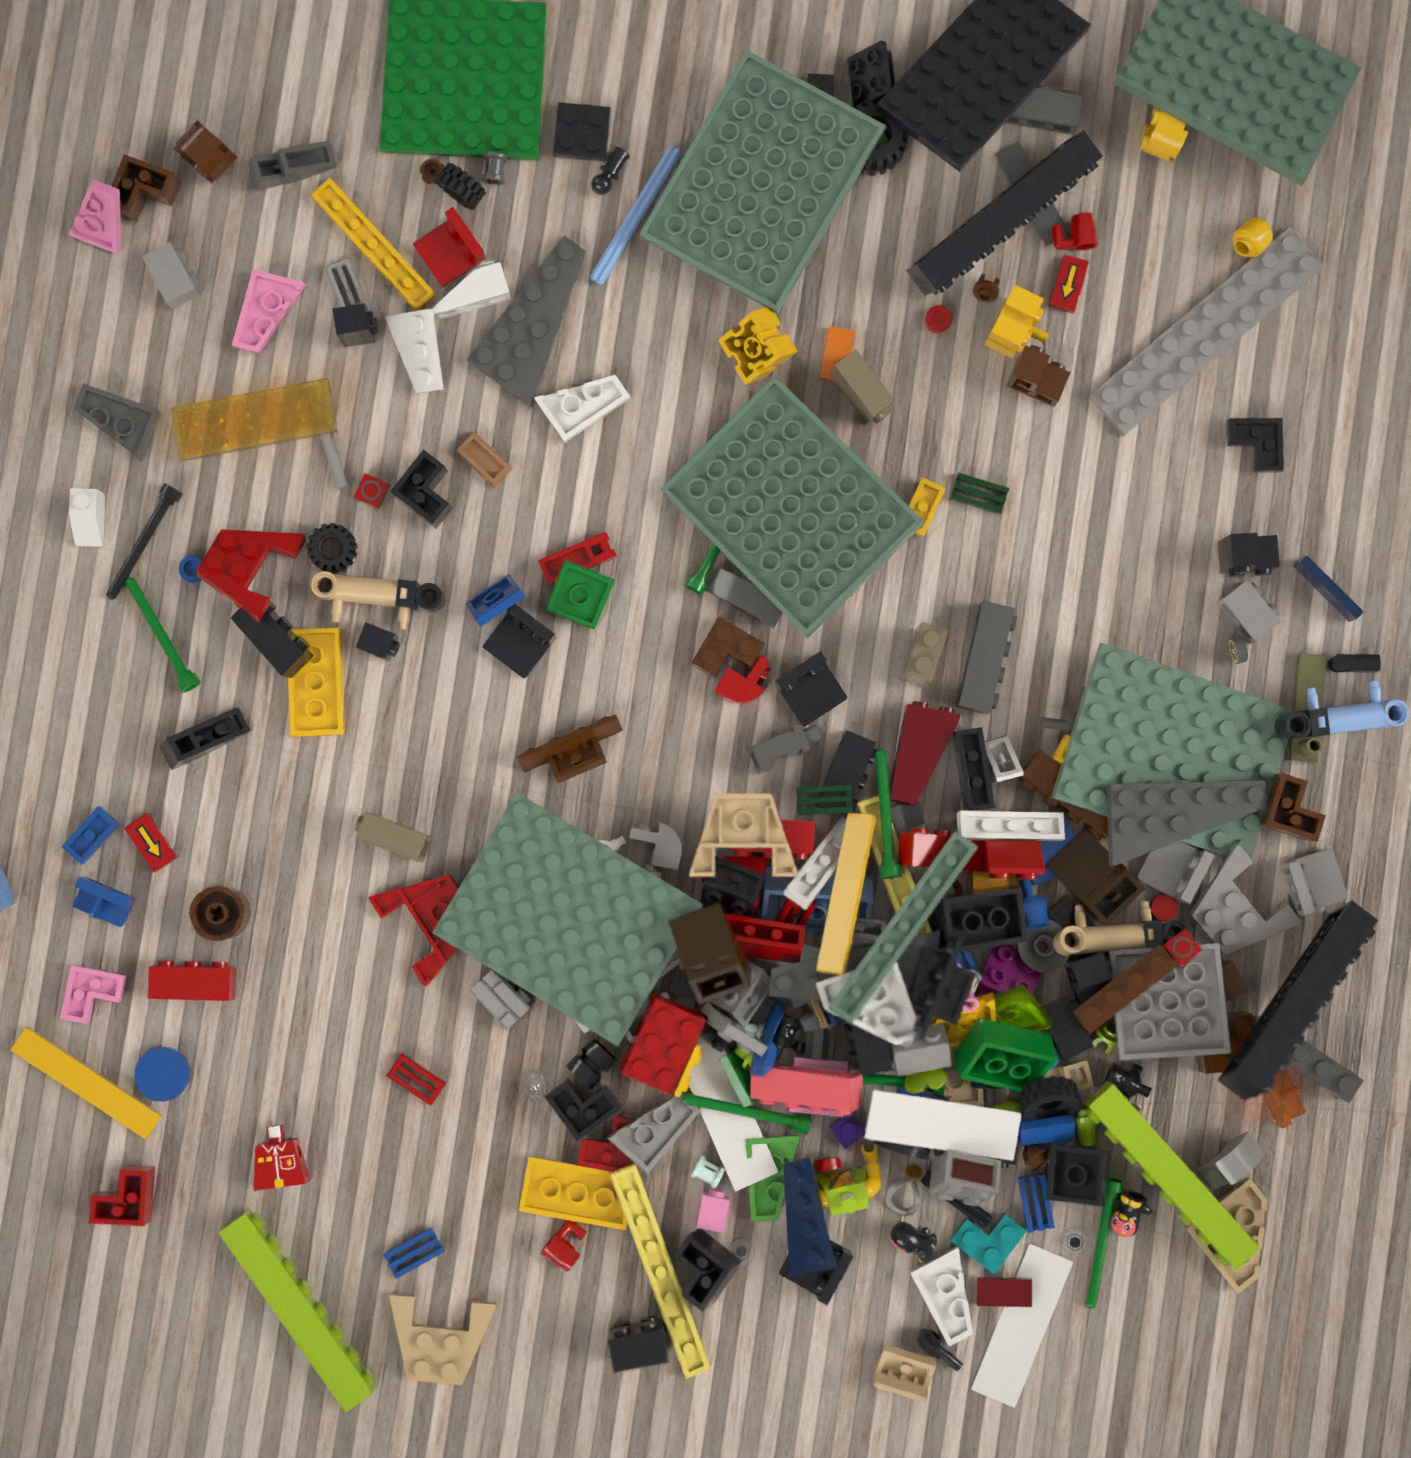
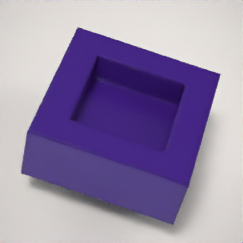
M852 1111L851 1115H843V1117L838 1118L829 1125L844 1149L866 1135V1131Z

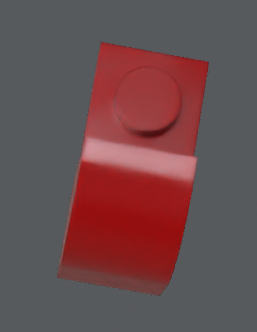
M760 655L747 678L728 668L714 693L734 704L754 702L765 691L764 688L757 685V682L763 683L771 671L767 667L770 661Z

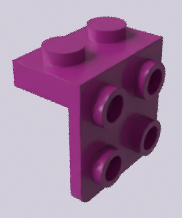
M1008 945L995 946L990 951L982 973V979L979 981L974 995L978 998L989 993L994 995L1023 986L1033 997L1041 973L1026 966L1020 958L1017 949Z

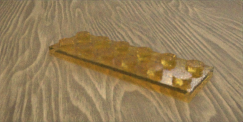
M328 378L171 408L179 459L183 462L338 432Z

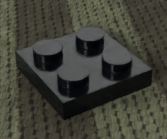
M558 102L553 157L606 162L611 107Z

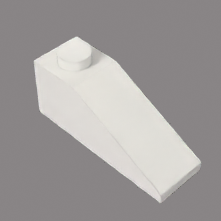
M488 261L482 263L480 268L474 269L432 308L435 321L511 299L501 262Z

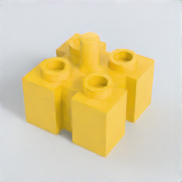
M1015 285L984 345L1013 358L1016 352L1021 353L1031 337L1045 343L1049 333L1035 327L1045 310L1040 307L1044 299Z
M769 307L752 311L739 322V327L730 329L718 340L728 358L735 357L738 365L734 368L745 385L765 379L777 369L776 365L786 362L798 352L788 334L781 335L778 327L781 323L774 311Z

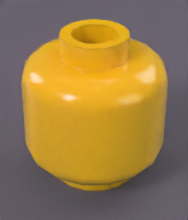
M1256 217L1245 220L1233 234L1234 249L1243 257L1259 256L1273 240V232L1269 223Z

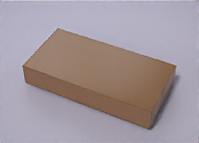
M474 431L455 450L494 488L513 469Z

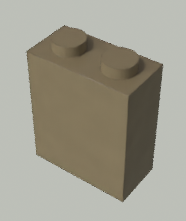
M856 349L833 366L829 374L867 425L872 421L878 424L892 411L890 406L895 400Z
M924 622L915 629L899 680L924 688L932 683L948 630Z
M365 812L364 817L359 816L354 831H357L355 838L416 862L424 861L433 838L430 835L369 812Z

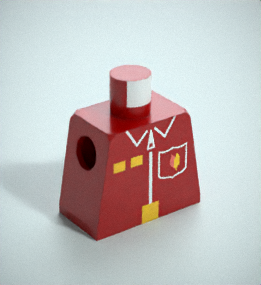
M283 1124L267 1126L268 1142L260 1143L255 1147L253 1190L296 1186L309 1182L310 1176L298 1138L285 1140Z

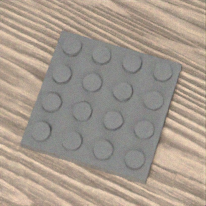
M1219 943L1198 944L1202 949L1199 954L1183 966L1178 967L1177 965L1170 973L1114 1015L1119 1061L1231 1053ZM1153 948L1109 950V959L1113 968V972L1110 973L1111 981Z

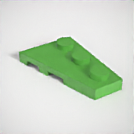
M800 1135L746 1139L747 1159L752 1157L753 1144H767L778 1170V1173L749 1185L751 1222L779 1219L785 1196L783 1163L794 1161Z

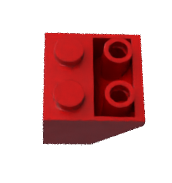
M984 840L982 873H989V878L1009 879V873H1016V879H1037V874H1045L1040 841Z

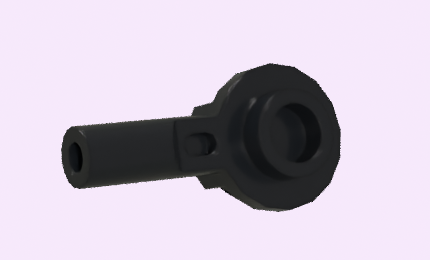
M923 1328L919 1332L920 1335L916 1340L927 1354L932 1357L935 1356L937 1359L941 1358L955 1371L961 1369L963 1363L940 1345L942 1342L941 1338L934 1330L930 1329L928 1331Z

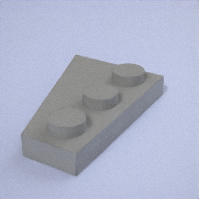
M682 1093L680 1097L673 1095L606 1138L648 1174L698 1115L700 1110L696 1106L684 1104Z

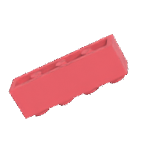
M774 1063L773 1068L766 1073L765 1077L751 1075L750 1098L760 1099V1103L765 1105H774L776 1102L785 1103L787 1108H800L803 1105L810 1106L809 1110L823 1112L826 1109L835 1110L837 1115H851V1111L861 1108L863 1075Z

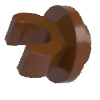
M981 274L978 282L973 287V295L979 301L993 302L999 296V279L995 278L994 282L984 280L985 274Z

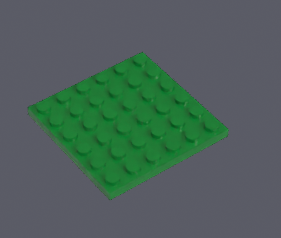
M389 0L380 152L484 158V153L498 152L506 155L509 160L539 161L547 3L502 0Z

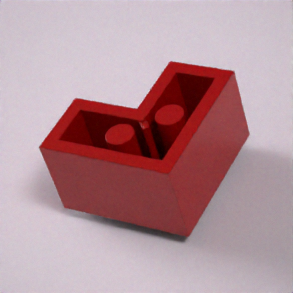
M127 1165L121 1168L118 1192L98 1191L90 1196L88 1224L145 1226L152 1221L155 1166Z

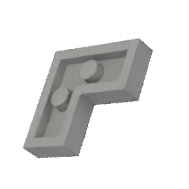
M706 1002L701 1009L708 1017L706 1022L718 1030L717 1033L726 1041L731 1042L734 1039L738 1042L737 1046L748 1054L754 1051L762 1056L768 1047L756 1035L738 1025L726 1012L709 1002Z

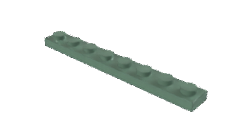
M956 831L953 833L829 1006L830 1011L850 1025L853 1024L973 856L978 846Z

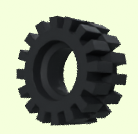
M450 162L446 164L435 179V182L445 193L469 210H474L486 194L485 189L481 187L482 185L479 182L475 181V178L469 176L466 171Z
M330 523V525L322 524L321 528L318 529L316 527L313 530V535H309L308 539L310 541L306 545L308 549L307 554L311 562L320 570L335 574L341 570L345 571L349 565H353L354 557L357 558L356 549H358L354 536L344 526L336 525L335 523ZM335 538L342 543V552L336 558H327L323 554L322 547L328 539Z

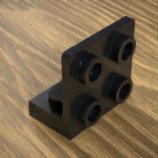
M514 604L506 610L507 615L484 643L483 648L525 679L557 636L518 605Z
M821 651L774 682L803 727L809 725L848 698L826 665V658Z
M715 856V876H706L700 903L703 904L702 907L704 908L720 902L725 914L752 918L755 903L766 875Z
M832 1240L830 1242L837 1267L789 1276V1259L787 1255L779 1270L781 1276L815 1294L817 1300L827 1306L854 1258L852 1251Z

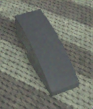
M330 141L281 148L275 154L251 157L248 166L255 190H261L321 174L336 168L337 164Z
M719 567L716 568L707 584L706 592L772 628H775L782 615V612L756 585Z

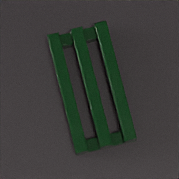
M958 473L950 499L1001 515L1009 488ZM961 481H963V482H966V483H969V484H973V485H976V486H979V487H982V488H985V489H989V490H992V491L1001 493V496H997V495H994V494H991V493H988V492H985V491H981V490H978V489H975V488H972V487H968V486L962 485V484H960V483H961ZM958 490L999 502L998 506L957 494Z
M851 785L796 788L798 815L852 812ZM845 791V796L802 798V793ZM846 802V807L803 809V804Z

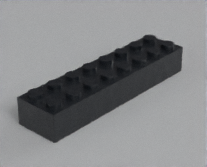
M1084 130L1070 137L906 270L925 296L931 293L934 295L943 293L954 284L951 279L964 276L975 267L972 262H978L980 259L983 260L995 251L993 245L997 246L1001 242L1004 243L1015 235L1014 228L1018 229L1022 225L1025 226L1036 218L1035 211L1038 213L1043 208L1044 210L1057 200L1055 195L1059 196L1063 192L1066 193L1078 183L1076 178L1080 179L1094 171L1099 166L1096 162L1103 155Z
M1352 900L1329 913L1217 1081L1244 1101L1252 1097L1257 1098L1260 1094H1267L1276 1084L1274 1077L1278 1071L1282 1072L1290 1063L1291 1058L1288 1056L1292 1050L1298 1049L1304 1042L1305 1036H1303V1033L1307 1027L1311 1028L1320 1017L1317 1012L1321 1006L1325 1007L1334 996L1331 991L1335 985L1338 986L1344 981L1348 975V972L1345 970L1349 964H1354L1362 954V951L1359 950L1363 943L1369 942L1374 936L1376 930L1373 928L1378 919Z

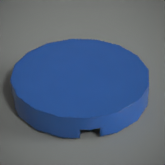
M158 1047L147 1051L140 1057L135 1067L134 1079L137 1088L145 1097L153 1101L165 1102L178 1097L185 1090L190 1081V1067L187 1059L177 1050L171 1047Z

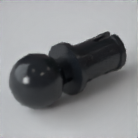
M615 147L606 164L600 166L603 173L594 176L591 182V188L596 194H607L612 187L611 179L618 180V173L630 158L625 150Z

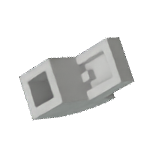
M661 822L658 833L653 832V826L638 824L637 829L631 827L630 839L655 844L651 865L678 870L682 846L680 838L674 829Z
M1247 1131L1228 1141L1221 1153L1202 1162L1197 1170L1210 1187L1216 1190L1227 1183L1233 1185L1250 1173L1260 1162L1264 1151Z

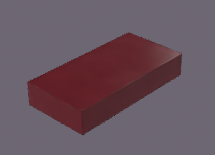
M977 1277V1306L1032 1307V1279Z

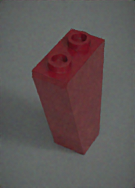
M913 701L912 705H906L889 789L890 802L910 806L917 804L960 720L961 714L954 713L955 709L939 706L938 710L928 708L929 704L919 701Z

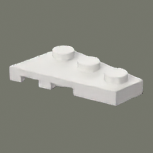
M433 309L385 316L415 392L426 393L444 390Z
M616 375L584 383V385L571 389L559 390L546 396L534 397L564 443L631 399Z
M955 1246L909 1271L948 1346L973 1334L959 1248Z

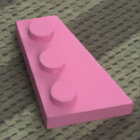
M94 180L88 188L80 211L68 235L117 254L122 247L120 190Z
M253 269L233 338V348L260 354L306 284Z

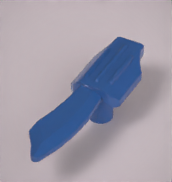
M778 1000L773 1005L764 1027L762 1042L768 1048L762 1056L755 1052L753 1053L751 1061L752 1076L765 1077L766 1073L774 1066L778 1048L772 1041L776 1029L784 1016L780 1001Z

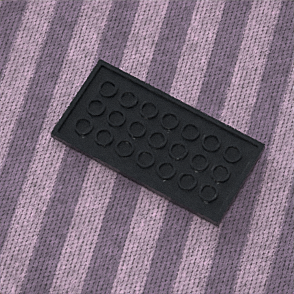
M973 0L877 103L876 110L960 172L1089 31L1091 24L1059 0Z

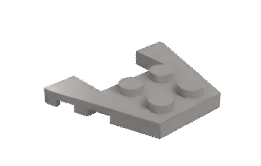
M1236 842L1229 849L1230 853L1224 863H1220L1217 868L1218 872L1210 885L1207 884L1189 913L1212 942L1219 943L1220 951L1224 955L1299 925L1302 922L1286 902L1280 904L1264 919L1232 881L1253 863L1252 859Z

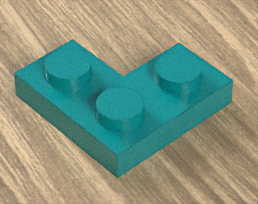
M1003 1213L988 1234L965 1218L950 1238V1241L991 1273L995 1274L1027 1231Z

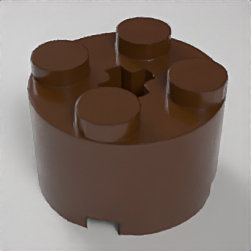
M198 120L189 127L173 148L200 175L212 184L238 158Z
M214 886L201 891L195 896L190 905L189 916L194 930L201 937L211 941L228 940L235 938L246 928L250 919V903L239 890L233 887ZM223 908L224 918L218 919L219 914L215 911L216 909Z

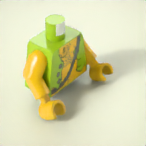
M873 1143L874 1150L872 1152H866L864 1144L861 1146L864 1160L868 1164L815 1175L822 1208H826L831 1215L850 1214L870 1206V1198L881 1188L879 1164L876 1163L880 1155L876 1144Z

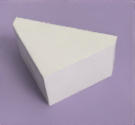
M1008 736L985 742L992 783L1024 775Z

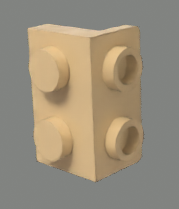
M884 1344L874 1370L873 1385L883 1391L900 1394L912 1400L926 1402L928 1386L936 1369L937 1360Z

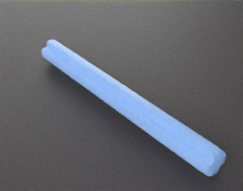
M668 147L593 270L591 279L599 285L604 284L680 159L681 151L676 147Z

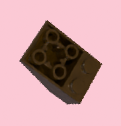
M1085 829L1079 832L1045 865L1100 925L1107 926L1145 890V887L1122 863L1113 867L1109 866V851Z
M720 902L669 920L688 981L699 1004L751 987L752 970Z

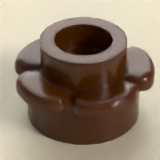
M427 159L422 163L419 170L420 174H422V180L427 184H437L435 179L445 166L437 159ZM435 170V173L431 174L430 171Z

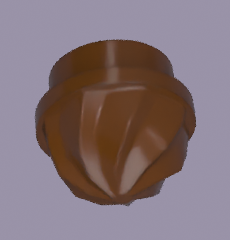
M1040 1144L1026 1145L1022 1153L1025 1166H1029L1032 1171H1035L1047 1163L1050 1159L1047 1155V1148L1042 1147Z

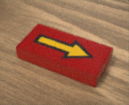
M1066 254L1063 255L1048 304L1049 307L1069 313L1075 312L1089 261Z
M149 813L144 814L124 828L154 873L178 858Z

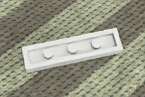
M957 812L958 833L967 840H1065L1064 813Z
M843 817L840 818L799 871L798 877H795L785 889L784 895L804 909L808 908L837 870L846 819Z

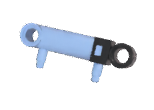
M1378 680L1370 681V703L1319 708L1318 695L1314 687L1307 689L1308 710L1280 714L1275 720L1274 728L1276 733L1283 739H1298L1397 727L1407 722L1409 709L1401 700L1382 701ZM1389 708H1391L1393 712L1392 719H1390L1388 716ZM1292 719L1296 724L1294 731L1290 729V721Z

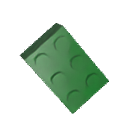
M982 1018L976 1020L954 1052L960 1079L1018 1092L1023 1090L1024 1086L1029 1085L1032 1081L1044 1078L1057 1060L1050 1034Z

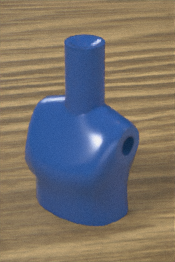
M1030 879L1019 880L1023 894L1027 931L1050 925L1045 897L1034 895Z

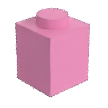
M710 1188L709 1192H702L696 1228L723 1233L730 1201L729 1196H724V1191Z

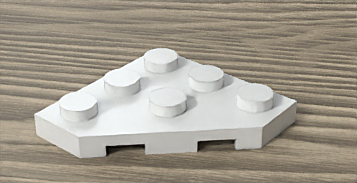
M897 962L853 1022L854 1025L894 1045L915 1039L914 1035L916 1033L913 1031L916 1016ZM855 970L847 972L845 975H839L815 983L824 1010L836 1015L829 1010V1006Z

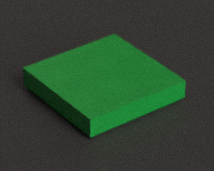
M564 559L544 609L595 629L615 580Z

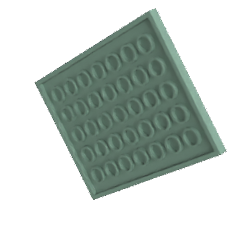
M1159 0L1113 84L1302 186L1339 115L1361 67L1237 0Z
M746 50L639 236L764 307H769L778 314L884 133L886 125Z
M776 376L661 488L672 502L807 638L924 524V521Z
M1099 643L1051 798L1108 817L1107 784L1266 781L1267 802L1274 776L1279 772L1288 739H1283L1276 733L1274 728L1275 720L1282 713L1295 711L1111 645ZM1293 719L1290 721V729H1292L1294 723ZM1264 809L1179 842L1226 858L1230 853L1229 849L1236 842L1252 859L1262 827L1260 821Z
M516 793L432 933L611 1043L619 1046L677 950L669 920L699 910L703 904L521 794Z

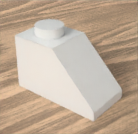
M70 488L69 518L75 546L104 547L105 494L98 489Z

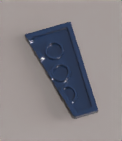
M810 1157L783 1163L789 1276L837 1267Z

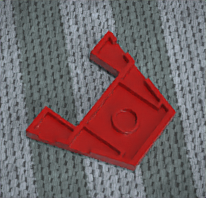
M221 529L196 572L200 579L221 595H226L234 602V605L241 610L244 609L251 615V618L260 622L270 605L269 597L247 589L270 551L296 559L306 542V538L301 533Z
M451 875L372 895L368 898L380 918L386 917L405 904L430 942L434 951L411 966L424 987L434 980L458 949L432 933L459 889Z

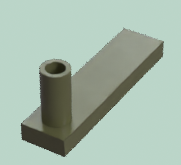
M1297 654L1293 699L1294 711L1308 710L1307 689L1314 687L1318 695L1319 708L1323 707L1327 656ZM1295 722L1293 723V726H1292V729H1291L1292 731L1295 730V727H1296ZM1320 736L1290 739L1288 760L1318 762V754L1323 748Z

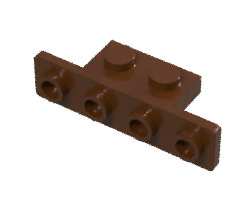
M617 715L606 716L591 725L579 727L570 734L553 738L548 743L537 748L527 749L524 753L518 755L517 759L524 772L549 762L557 783H561L607 763L599 741L617 734L623 729Z

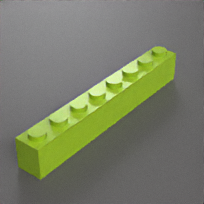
M1106 1081L1083 1102L1088 1107L1086 1114L1095 1124L1101 1122L1107 1130L1104 1134L1114 1145L1119 1142L1123 1146L1125 1151L1122 1154L1133 1166L1136 1163L1141 1166L1143 1171L1140 1174L1151 1186L1155 1183L1162 1190L1159 1193L1161 1198L1169 1206L1173 1203L1180 1210L1177 1214L1188 1227L1193 1224L1199 1231L1195 1234L1196 1237L1206 1247L1211 1245L1217 1251L1214 1257L1225 1268L1229 1265L1237 1271L1260 1249L1112 1083Z
M249 1209L218 1232V1234L345 1413H347L376 1389L374 1384L376 1379L369 1369L364 1370L361 1366L357 1351L352 1346L348 1347L342 1339L344 1334L337 1324L332 1325L327 1318L328 1311L320 1301L316 1302L312 1297V1289L307 1281L304 1279L300 1280L295 1273L297 1269L293 1261L289 1257L285 1258L280 1252L281 1246L278 1240L272 1234L269 1236L263 1228L265 1223L261 1216Z

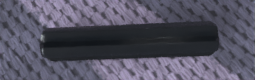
M927 1170L921 1178L922 1184L928 1188L931 1178L930 1170ZM956 1198L945 1200L982 1228H986L992 1220L991 1214L980 1206L966 1205L963 1203V1200Z

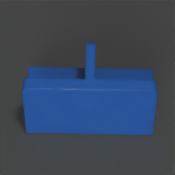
M79 877L75 885L76 888H79V892L73 907L90 914L92 918H100L118 927L124 926L136 898L89 877Z

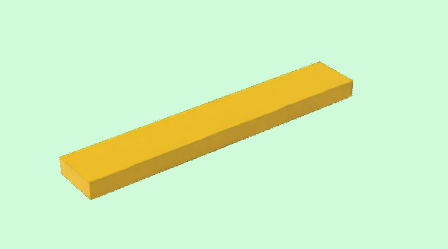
M330 177L310 194L314 201L415 311L421 310L437 296Z
M848 813L816 969L820 973L846 974L876 822L874 815Z
M25 1027L10 1050L145 1140L149 1138L163 1117L162 1114L29 1027Z

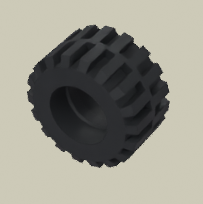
M867 101L866 107L859 104L856 106V109L886 125L884 133L888 137L889 143L881 149H874L860 172V174H864V171H869V176H875L876 171H879L880 175L886 173L887 168L890 170L895 168L896 162L899 163L902 159L908 139V133L876 110L877 105H873V101Z

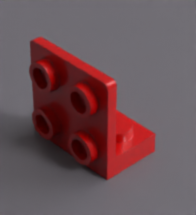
M454 207L444 212L447 221L413 243L414 248L441 287H445L486 259L482 247Z

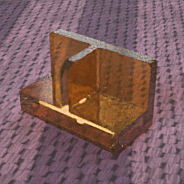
M1286 1068L1282 1072L1278 1071L1274 1077L1276 1084L1267 1094H1261L1275 1125L1281 1128L1292 1125L1291 1119L1306 1112L1298 1095L1300 1089L1293 1085Z

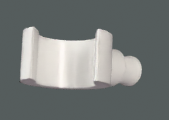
M623 836L610 842L598 840L614 851L619 849L621 845L626 844Z

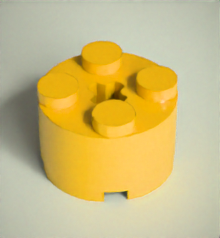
M1153 107L1151 125L1146 123L1140 136L1142 140L1139 148L1145 153L1172 163L1173 158L1176 159L1187 137L1186 123Z

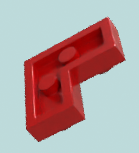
M614 1115L611 1134L634 1119ZM582 1138L577 1166L613 1172L633 1164V1161L610 1140L606 1142Z

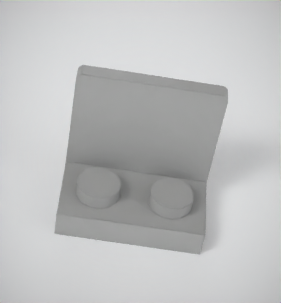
M1178 841L1149 852L1136 878L1181 903L1190 904L1215 855L1207 851H1199Z
M1328 848L1280 863L1296 915L1306 916L1316 913V909L1348 899L1333 849Z
M750 962L748 963L752 970L751 987L708 1001L726 1011L743 1028L746 1027L769 994L770 977L764 969Z

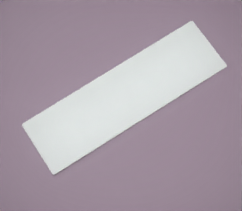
M698 1037L696 1042L701 1046L702 1056L699 1064L696 1067L693 1066L689 1074L691 1077L689 1087L692 1094L741 1104L719 1061L726 1054L725 1049L719 1052L713 1049L705 1040ZM698 1107L735 1191L778 1173L767 1144H753L752 1157L747 1159L746 1139L763 1138L756 1119Z
M874 1090L865 1138L946 1151L950 1149L973 1155L1014 1160L1021 1113Z
M1029 1244L1016 1278L1032 1279V1307L1003 1308L971 1390L1011 1407H1016L1073 1261Z

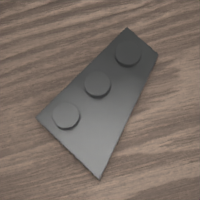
M86 384L82 385L74 409L139 460L143 461L161 413L159 410Z

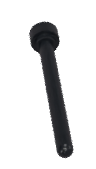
M166 483L163 484L159 491L161 493L159 496L161 500L106 593L108 599L113 600L118 596L169 506L179 502L183 495L182 492Z

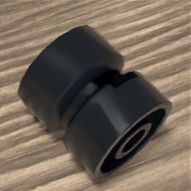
M593 1037L582 1047L583 1053L581 1055L576 1054L566 1065L571 1073L590 1089L602 1078L601 1072H608L617 1062V1059Z

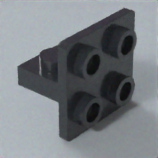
M880 40L847 59L853 108L856 109V106L862 104L864 107L867 101H873V104H877L895 85L892 52L887 51L886 41Z

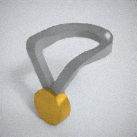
M914 1164L907 1166L904 1172L905 1178L894 1183L887 1191L886 1204L897 1214L903 1216L913 1215L921 1204L917 1182L922 1178L923 1172L919 1166ZM910 1182L914 1193L913 1206L903 1208L893 1202L892 1196L898 1188Z

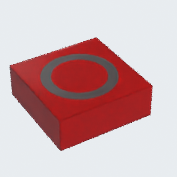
M364 473L354 498L380 509L390 484Z
M1186 929L1162 945L1178 967L1183 966L1202 951Z

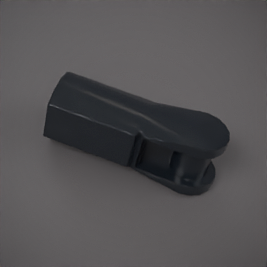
M1337 654L1328 661V668L1335 673H1377L1381 668V659L1379 654Z

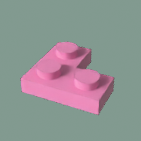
M71 965L60 1019L89 1024L95 998L122 1002L127 975Z

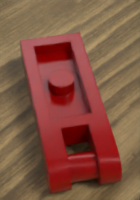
M607 532L598 534L538 560L548 586L555 584L564 559L588 569L615 559L617 554L608 543L610 538ZM598 546L601 554L594 556L591 550L592 547Z

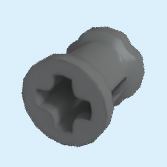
M498 152L484 153L486 164L485 172L481 176L482 182L492 185L504 184L503 169L504 163L507 162L508 158L506 155Z

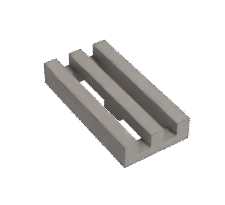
M349 257L324 266L340 307L346 305L332 270L337 269L350 304L356 305L342 266L347 265L361 301L358 304L365 303L367 309L369 308Z

